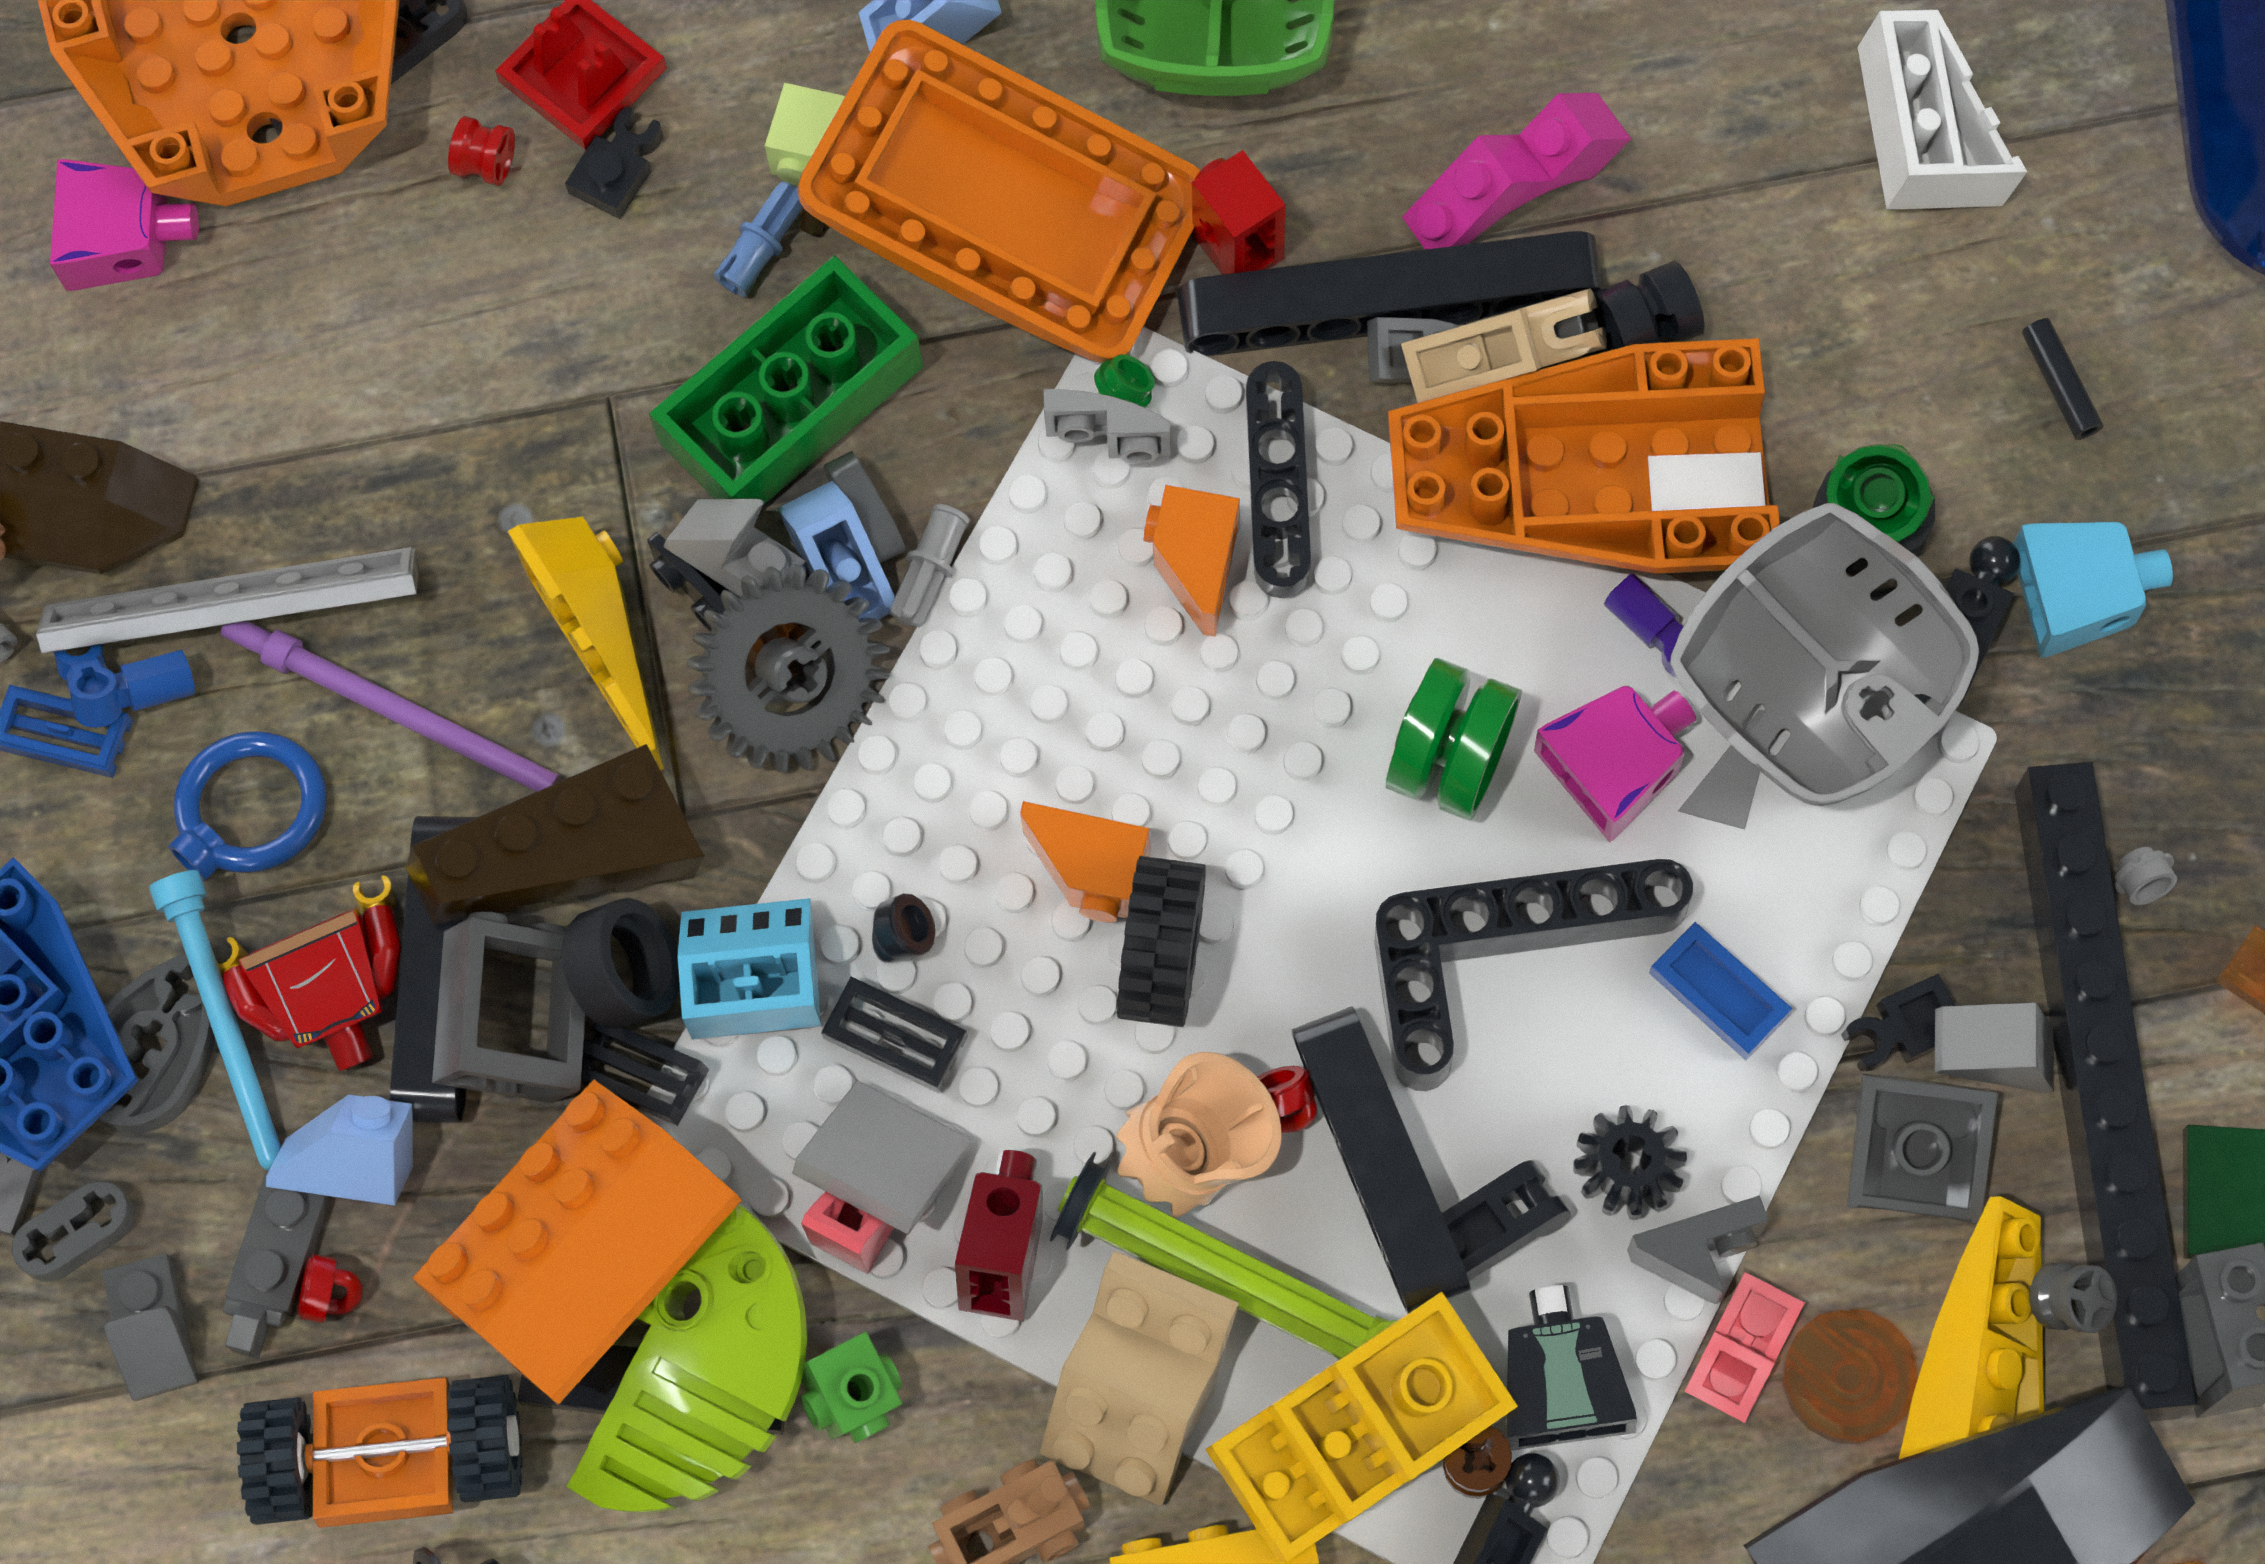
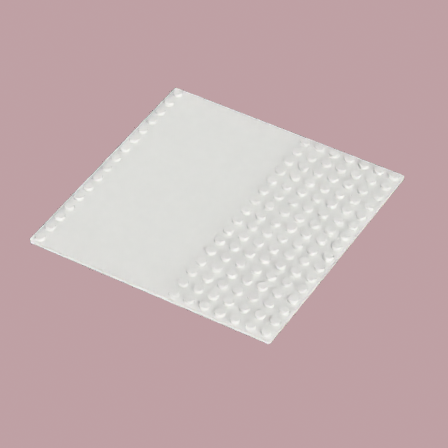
M1143 327L1127 355L1141 361L1154 377L1155 385L1151 391L1152 399L1146 409L1170 421L1171 457H1158L1157 460L1147 464H1131L1124 462L1121 458H1109L1107 435L1095 436L1089 441L1079 443L1063 441L1058 436L1047 437L1044 409L1042 410L952 566L954 573L951 579L945 578L926 622L921 627L916 628L891 671L890 677L887 678L879 694L884 697L885 701L881 704L873 702L866 714L872 721V725L861 723L853 737L854 743L850 742L757 903L810 898L822 1026L694 1040L691 1039L685 1027L673 1049L702 1061L709 1068V1071L679 1125L676 1126L640 1109L637 1111L664 1129L742 1199L738 1205L747 1208L760 1219L781 1245L1057 1389L1062 1367L1093 1312L1104 1268L1114 1250L1141 1261L1083 1231L1078 1234L1068 1250L1066 1247L1069 1239L1057 1234L1055 1239L1050 1241L1052 1231L1060 1215V1212L1057 1211L1059 1204L1073 1177H1079L1091 1154L1096 1152L1094 1163L1105 1168L1107 1163L1112 1160L1111 1168L1106 1177V1184L1172 1216V1204L1170 1202L1146 1201L1143 1194V1186L1137 1179L1121 1177L1118 1174V1166L1126 1153V1146L1117 1139L1118 1131L1129 1119L1125 1112L1159 1095L1165 1080L1177 1063L1184 1057L1194 1053L1212 1052L1225 1055L1247 1067L1256 1077L1269 1070L1283 1066L1294 1065L1304 1068L1291 1029L1353 1006L1441 1213L1527 1160H1533L1546 1177L1543 1186L1551 1197L1559 1196L1572 1213L1569 1220L1557 1231L1547 1236H1539L1470 1280L1471 1290L1447 1300L1506 1389L1508 1377V1330L1534 1325L1529 1298L1530 1291L1545 1286H1568L1574 1319L1594 1316L1603 1317L1635 1406L1637 1416L1636 1433L1511 1451V1463L1517 1457L1527 1453H1538L1546 1456L1555 1464L1560 1476L1559 1490L1553 1500L1544 1506L1534 1508L1531 1517L1544 1525L1547 1530L1530 1564H1593L1746 1253L1745 1251L1733 1256L1720 1258L1717 1249L1710 1251L1723 1287V1294L1718 1304H1713L1632 1263L1627 1251L1632 1236L1759 1195L1765 1211L1767 1210L1850 1041H1844L1841 1034L1852 1021L1861 1018L1997 740L1996 733L1991 727L1954 711L1943 729L1917 751L1894 775L1867 792L1839 803L1824 806L1804 803L1789 795L1760 771L1745 830L1678 812L1731 744L1700 713L1679 684L1677 678L1671 676L1665 670L1662 664V653L1656 647L1649 649L1604 606V602L1609 593L1629 574L1634 573L1679 615L1678 623L1684 626L1693 609L1706 592L1665 573L1654 574L1396 529L1390 443L1303 402L1311 551L1310 576L1305 588L1295 596L1287 598L1272 597L1262 591L1256 583L1254 575L1246 412V385L1249 376L1194 350V353L1190 354L1183 345ZM1075 354L1055 389L1086 391L1099 394L1095 385L1094 374L1102 363ZM1267 385L1265 394H1267L1269 401V419H1281V396L1283 392ZM1283 437L1268 438L1259 447L1260 455L1268 462L1276 464L1286 462L1295 452L1294 446ZM1165 485L1240 498V524L1215 637L1201 633L1154 567L1153 543L1143 541L1150 504L1161 506ZM1282 494L1270 496L1261 507L1262 512L1267 518L1279 522L1289 520L1298 509L1297 504L1292 498ZM1275 539V563L1270 567L1276 569L1277 577L1286 578L1289 577L1290 568L1294 567V565H1290L1288 562L1287 539ZM1434 658H1441L1468 669L1470 688L1463 709L1467 711L1479 686L1490 678L1522 689L1517 714L1501 759L1485 797L1474 818L1470 821L1439 809L1437 793L1444 771L1443 767L1440 768L1429 791L1419 799L1415 800L1385 788L1386 777L1402 720ZM1733 680L1729 683L1722 694V698L1725 701L1733 699L1741 687L1740 682ZM1622 686L1633 688L1648 707H1651L1675 690L1688 701L1696 715V721L1674 737L1685 753L1680 771L1621 834L1609 843L1534 752L1537 730L1543 725ZM1868 688L1862 689L1859 693V696L1865 703L1859 711L1862 718L1868 720L1877 715L1885 720L1890 711L1886 705L1889 698L1881 690L1874 693ZM1757 704L1754 706L1743 722L1744 728L1759 710L1765 711L1763 705ZM1787 729L1780 730L1768 747V752L1771 755L1778 754L1789 738L1790 732ZM1023 801L1149 828L1151 844L1149 857L1206 865L1199 944L1188 1013L1183 1027L1118 1019V983L1127 918L1118 917L1117 921L1113 923L1099 922L1084 917L1079 913L1080 908L1069 905L1023 833L1020 816ZM1654 859H1671L1680 863L1689 872L1693 881V895L1683 922L1672 931L1655 935L1442 962L1454 1041L1451 1071L1446 1081L1438 1088L1429 1091L1410 1089L1404 1086L1397 1078L1392 1063L1374 945L1376 913L1381 903L1389 896L1410 891ZM1653 886L1645 891L1647 899L1659 907H1668L1678 902L1676 895L1667 887ZM902 893L913 894L924 902L932 914L936 930L934 944L929 952L908 961L884 963L878 959L873 950L872 929L875 910L880 903ZM1590 894L1580 900L1582 907L1593 915L1602 916L1614 909L1612 903L1600 894ZM1528 902L1515 909L1517 915L1529 924H1539L1545 922L1550 917L1548 911L1537 903ZM1462 911L1451 918L1453 925L1463 932L1473 933L1486 925L1483 918L1472 911ZM1396 920L1387 927L1388 933L1399 941L1413 940L1421 934L1420 928L1410 920ZM1694 922L1699 924L1793 1008L1790 1016L1746 1061L1649 974L1651 966ZM851 976L967 1030L968 1038L963 1048H959L956 1054V1061L951 1071L948 1070L944 1077L945 1082L939 1093L823 1039L821 1032ZM1418 981L1404 982L1396 989L1397 995L1408 1003L1418 1004L1431 996L1430 990ZM858 998L855 999L851 1006L940 1049L943 1048L947 1041ZM844 1021L841 1025V1028L930 1070L935 1064L847 1021ZM1428 1043L1414 1044L1405 1052L1407 1058L1413 1064L1423 1067L1434 1065L1441 1058L1439 1051ZM663 1065L660 1071L683 1082L687 1077V1074ZM857 1080L972 1139L967 1156L908 1235L894 1228L868 1274L810 1244L801 1223L805 1213L825 1191L792 1174L797 1156ZM654 1085L651 1086L647 1093L669 1104H672L676 1097L675 1094ZM1316 1095L1314 1096L1317 1105L1315 1120L1307 1128L1300 1131L1282 1133L1278 1155L1265 1172L1252 1178L1226 1184L1216 1193L1207 1206L1198 1205L1176 1218L1373 1317L1378 1315L1388 1321H1393L1407 1315ZM1624 1105L1630 1106L1633 1112V1122L1642 1123L1644 1114L1648 1110L1654 1109L1658 1115L1653 1130L1657 1133L1665 1127L1674 1126L1678 1131V1136L1668 1148L1680 1149L1687 1153L1685 1166L1673 1170L1684 1180L1680 1191L1676 1193L1663 1190L1667 1204L1661 1212L1653 1210L1642 1199V1213L1638 1220L1629 1219L1626 1202L1618 1201L1616 1210L1611 1216L1604 1214L1602 1207L1607 1195L1602 1192L1594 1198L1585 1199L1581 1190L1591 1177L1580 1176L1573 1172L1574 1160L1586 1155L1576 1145L1580 1133L1596 1134L1593 1120L1599 1113L1608 1116L1615 1125H1618V1111L1620 1106ZM1301 1109L1281 1117L1296 1115L1301 1111ZM1003 1150H1018L1036 1158L1037 1165L1033 1181L1042 1184L1043 1222L1024 1322L959 1311L955 1260L974 1178L977 1173L981 1172L994 1174L998 1153ZM1626 1151L1625 1158L1621 1159L1619 1169L1625 1173L1633 1174L1635 1166H1638L1640 1156ZM1513 1200L1505 1205L1515 1219L1528 1211L1522 1200ZM1237 1309L1213 1390L1184 1445L1182 1454L1220 1474L1205 1450L1207 1447L1339 1359ZM1505 1415L1491 1426L1500 1430L1507 1439V1415ZM1467 1446L1465 1447V1448H1467L1469 1451H1474V1450L1481 1451V1450L1483 1449V1447H1482L1481 1449H1472V1450H1470ZM1442 1459L1413 1480L1404 1483L1351 1521L1340 1525L1332 1533L1391 1564H1453L1486 1497L1480 1499L1468 1498L1454 1491L1446 1481L1442 1468ZM1506 1481L1502 1488L1495 1492L1494 1495L1506 1499L1509 1498L1510 1494L1506 1487Z

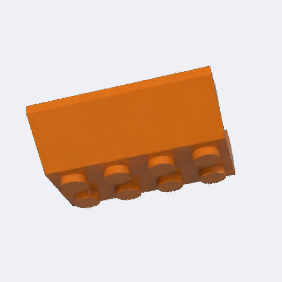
M593 1080L580 1095L569 1103L566 1110L541 1138L524 1152L519 1162L497 1186L479 1201L474 1211L453 1234L434 1250L428 1261L412 1279L434 1302L456 1320L460 1319L500 1353L527 1380L559 1405L738 1206L742 1199L664 1129L596 1080Z

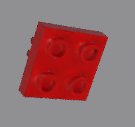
M565 0L559 7L556 6L551 10L550 16L542 24L538 23L534 27L533 33L495 70L499 83L586 151L596 135L600 137L614 123L617 114L626 106L630 107L667 69L664 56L592 0Z

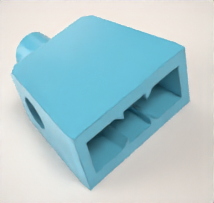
M2119 522L2026 524L2021 526L2013 543L2020 554V567L2017 574L2040 658L2049 657L2130 628L2137 623L2146 607L2144 591L2168 587L2173 582L2172 565L2167 551L2160 549L2134 554L2127 528Z

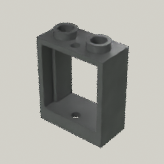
M475 912L470 914L468 919L444 931L432 1083L553 1103L580 1091L585 1013L571 994L562 967V943L566 932L565 927L557 924L538 923L532 924L527 928L508 924V917L503 914ZM484 949L553 961L546 1059L477 1047Z
M2263 1243L2196 1255L2176 1274L2196 1406H2194L2196 1418L2263 1406L2265 1404V1321L2258 1318L2256 1310L2259 1306L2265 1307Z

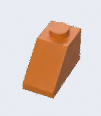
M1165 485L1161 506L1151 504L1149 506L1143 541L1153 543L1154 567L1203 635L1215 637L1240 524V498Z
M1023 801L1020 811L1023 833L1069 905L1080 908L1079 913L1084 917L1099 922L1113 923L1117 921L1118 917L1127 918L1137 860L1139 856L1149 857L1151 849L1150 829Z

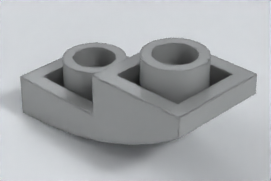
M1044 389V418L1047 437L1058 436L1063 441L1079 443L1089 441L1095 436L1107 435L1109 458H1121L1124 462L1131 464H1147L1157 460L1158 457H1171L1170 421L1159 414L1132 402L1112 396L1068 389Z

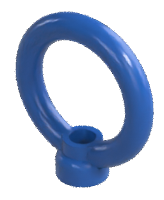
M261 731L242 732L224 737L210 744L192 759L178 782L174 797V817L179 835L168 845L169 850L187 870H199L203 882L218 868L231 872L252 873L268 870L289 861L312 841L323 821L327 792L321 769L303 747L286 737L274 733ZM245 757H266L282 763L295 775L301 790L299 812L294 822L282 835L266 844L254 847L228 845L212 828L202 821L199 805L203 789L213 774L226 764Z

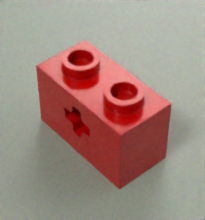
M1241 150L1227 160L1218 158L1204 166L1197 174L1195 180L1192 181L1193 238L1219 272L1223 275L1270 269L1284 260L1286 204L1246 153Z

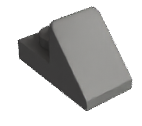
M698 499L666 539L663 546L739 597L743 595L741 580L745 575L753 577L759 586H763L764 572L768 567L772 566L780 571L784 582L786 573L792 565L797 564L804 567L806 562L754 527L764 504V501L760 499Z

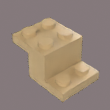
M1114 1250L1104 1268L1093 1312L1062 1367L1039 1454L1055 1460L1069 1469L1078 1470L1120 1488L1127 1494L1141 1497L1162 1507L1172 1488L1184 1445L1213 1390L1239 1303Z

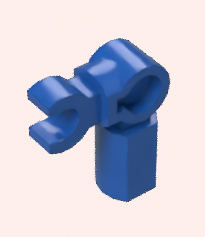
M102 644L89 646V651L81 656H71L65 650L53 651L59 676L66 680L70 691L74 716L80 724L86 727L97 728L112 724L120 717L122 708L131 706L132 711H137L195 695L191 669L183 649L120 666L121 672L115 674L107 669L105 665Z

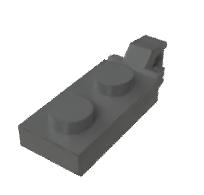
M267 1170L225 1293L227 1298L223 1313L233 1316L225 1346L230 1348L233 1353L256 1359L260 1357L269 1327L273 1326L282 1329L287 1316L293 1317L300 1296L308 1257H312L332 1198V1196L266 1187V1175L269 1172Z

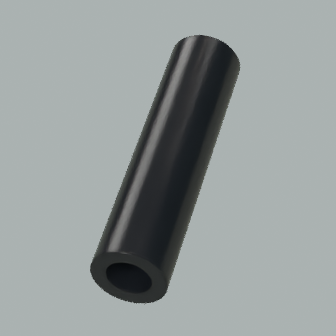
M2043 318L2029 324L2023 329L2022 335L2075 440L2085 439L2094 435L2104 425L2051 320Z

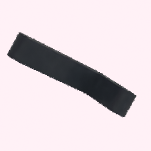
M1654 859L1410 891L1389 896L1381 903L1376 913L1374 945L1392 1063L1397 1078L1404 1086L1410 1089L1429 1091L1438 1088L1446 1081L1451 1071L1454 1041L1442 962L1655 935L1672 931L1683 922L1693 895V881L1689 872L1680 863L1671 859ZM1653 886H1664L1672 890L1678 902L1668 907H1659L1647 899L1645 891ZM1590 894H1600L1612 903L1614 909L1602 916L1593 915L1582 907L1580 900ZM1528 902L1537 903L1548 911L1550 917L1545 922L1529 924L1517 915L1515 909ZM1472 911L1479 914L1486 925L1473 933L1463 932L1453 925L1451 918L1459 912ZM1396 920H1410L1420 928L1421 934L1413 940L1399 941L1388 933L1387 927ZM1418 981L1430 990L1431 996L1418 1004L1408 1003L1397 995L1396 989L1404 982ZM1428 1043L1439 1051L1441 1058L1434 1065L1423 1067L1413 1064L1407 1058L1405 1052L1414 1044Z

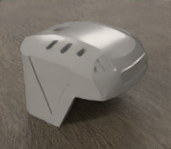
M1826 503L1802 512L1775 527L1725 570L1693 609L1679 634L1671 655L1670 664L1679 684L1700 713L1737 751L1789 795L1804 803L1824 806L1839 803L1867 792L1894 775L1948 722L1964 698L1975 672L1979 647L1976 635L1968 620L1955 605L1942 583L1917 556L1856 513L1835 503ZM1865 559L1867 561V568L1855 576L1850 577L1846 574V568L1857 560ZM1889 579L1897 582L1896 589L1880 600L1873 601L1870 598V593ZM1913 605L1921 606V614L1905 625L1898 626L1895 623V618ZM1738 680L1741 687L1732 700L1725 701L1722 698L1723 692L1731 681ZM1868 688L1874 693L1881 690L1889 698L1886 705L1890 711L1885 720L1877 715L1868 720L1862 718L1859 713L1865 704L1859 696L1862 689ZM1924 694L1931 698L1922 703L1914 695ZM1757 704L1763 705L1765 712L1752 730H1745L1743 722L1754 706ZM1787 729L1790 732L1789 738L1778 754L1771 755L1768 752V747L1780 730Z

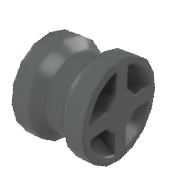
M2049 1263L2041 1267L2034 1276L2030 1286L2029 1302L2033 1315L2039 1324L2047 1329H2073L2076 1332L2097 1333L2105 1329L2114 1317L2117 1308V1290L2110 1274L2099 1266L2078 1265L2075 1267L2066 1263Z

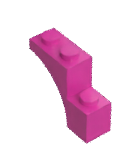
M1558 93L1520 134L1478 135L1402 218L1424 249L1469 244L1494 223L1536 197L1573 182L1593 179L1631 140V137L1598 93Z

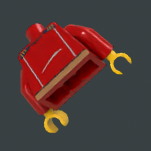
M385 875L381 876L384 890L379 896L374 898L365 897L360 881L356 882L353 885V894L358 904L357 907L249 954L233 937H228L227 942L232 946V955L226 962L222 964L217 962L226 993L238 1017L275 1042L291 1041L296 1048L324 1038L338 1071L353 1067L375 1056L360 1021L372 1017L384 1009L383 1000L389 997L395 990L401 954V943L393 911L396 906V896L389 878Z

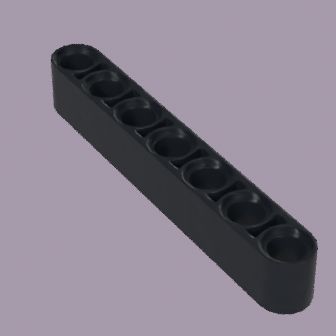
M1570 231L1201 277L1182 284L1177 290L1185 350L1190 354L1194 353V350L1205 356H1215L1368 337L1367 321L1376 317L1436 319L1455 325H1465L1590 288L1594 293L1604 289L1595 236L1588 232Z

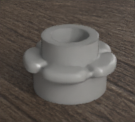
M2141 847L2131 851L2118 863L2119 871L2115 876L2116 883L2114 885L2116 891L2121 894L2125 893L2134 905L2148 904L2163 897L2177 882V876L2172 869L2174 864L2172 855L2163 853L2160 850L2153 851L2151 847Z

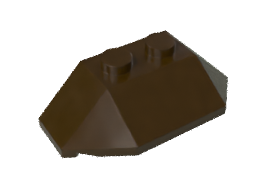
M0 421V524L5 528V532L1 536L6 548L4 558L103 574L146 554L163 542L168 544L183 537L199 480L196 475L122 441Z

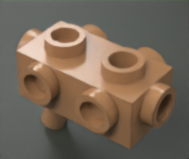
M1031 1459L1005 1472L1000 1477L1003 1486L979 1498L976 1490H972L950 1500L940 1508L943 1517L932 1522L939 1540L928 1545V1548L936 1564H1018L1037 1553L1042 1562L1046 1563L1068 1553L1079 1544L1074 1534L1085 1529L1084 1520L1080 1512L1090 1508L1087 1497L1074 1472L1070 1471L1061 1476L1053 1460L1039 1466L1036 1459ZM976 1534H986L993 1540V1548L985 1556L975 1557L968 1552V1542Z

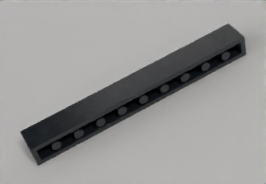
M2093 762L2028 767L2014 792L2050 1024L2053 1026V1044L2087 1264L2099 1266L2106 1270L2114 1280L2117 1290V1308L2114 1317L2105 1329L2098 1332L2107 1391L2124 1385L2128 1386L2149 1422L2180 1419L2196 1406V1399Z

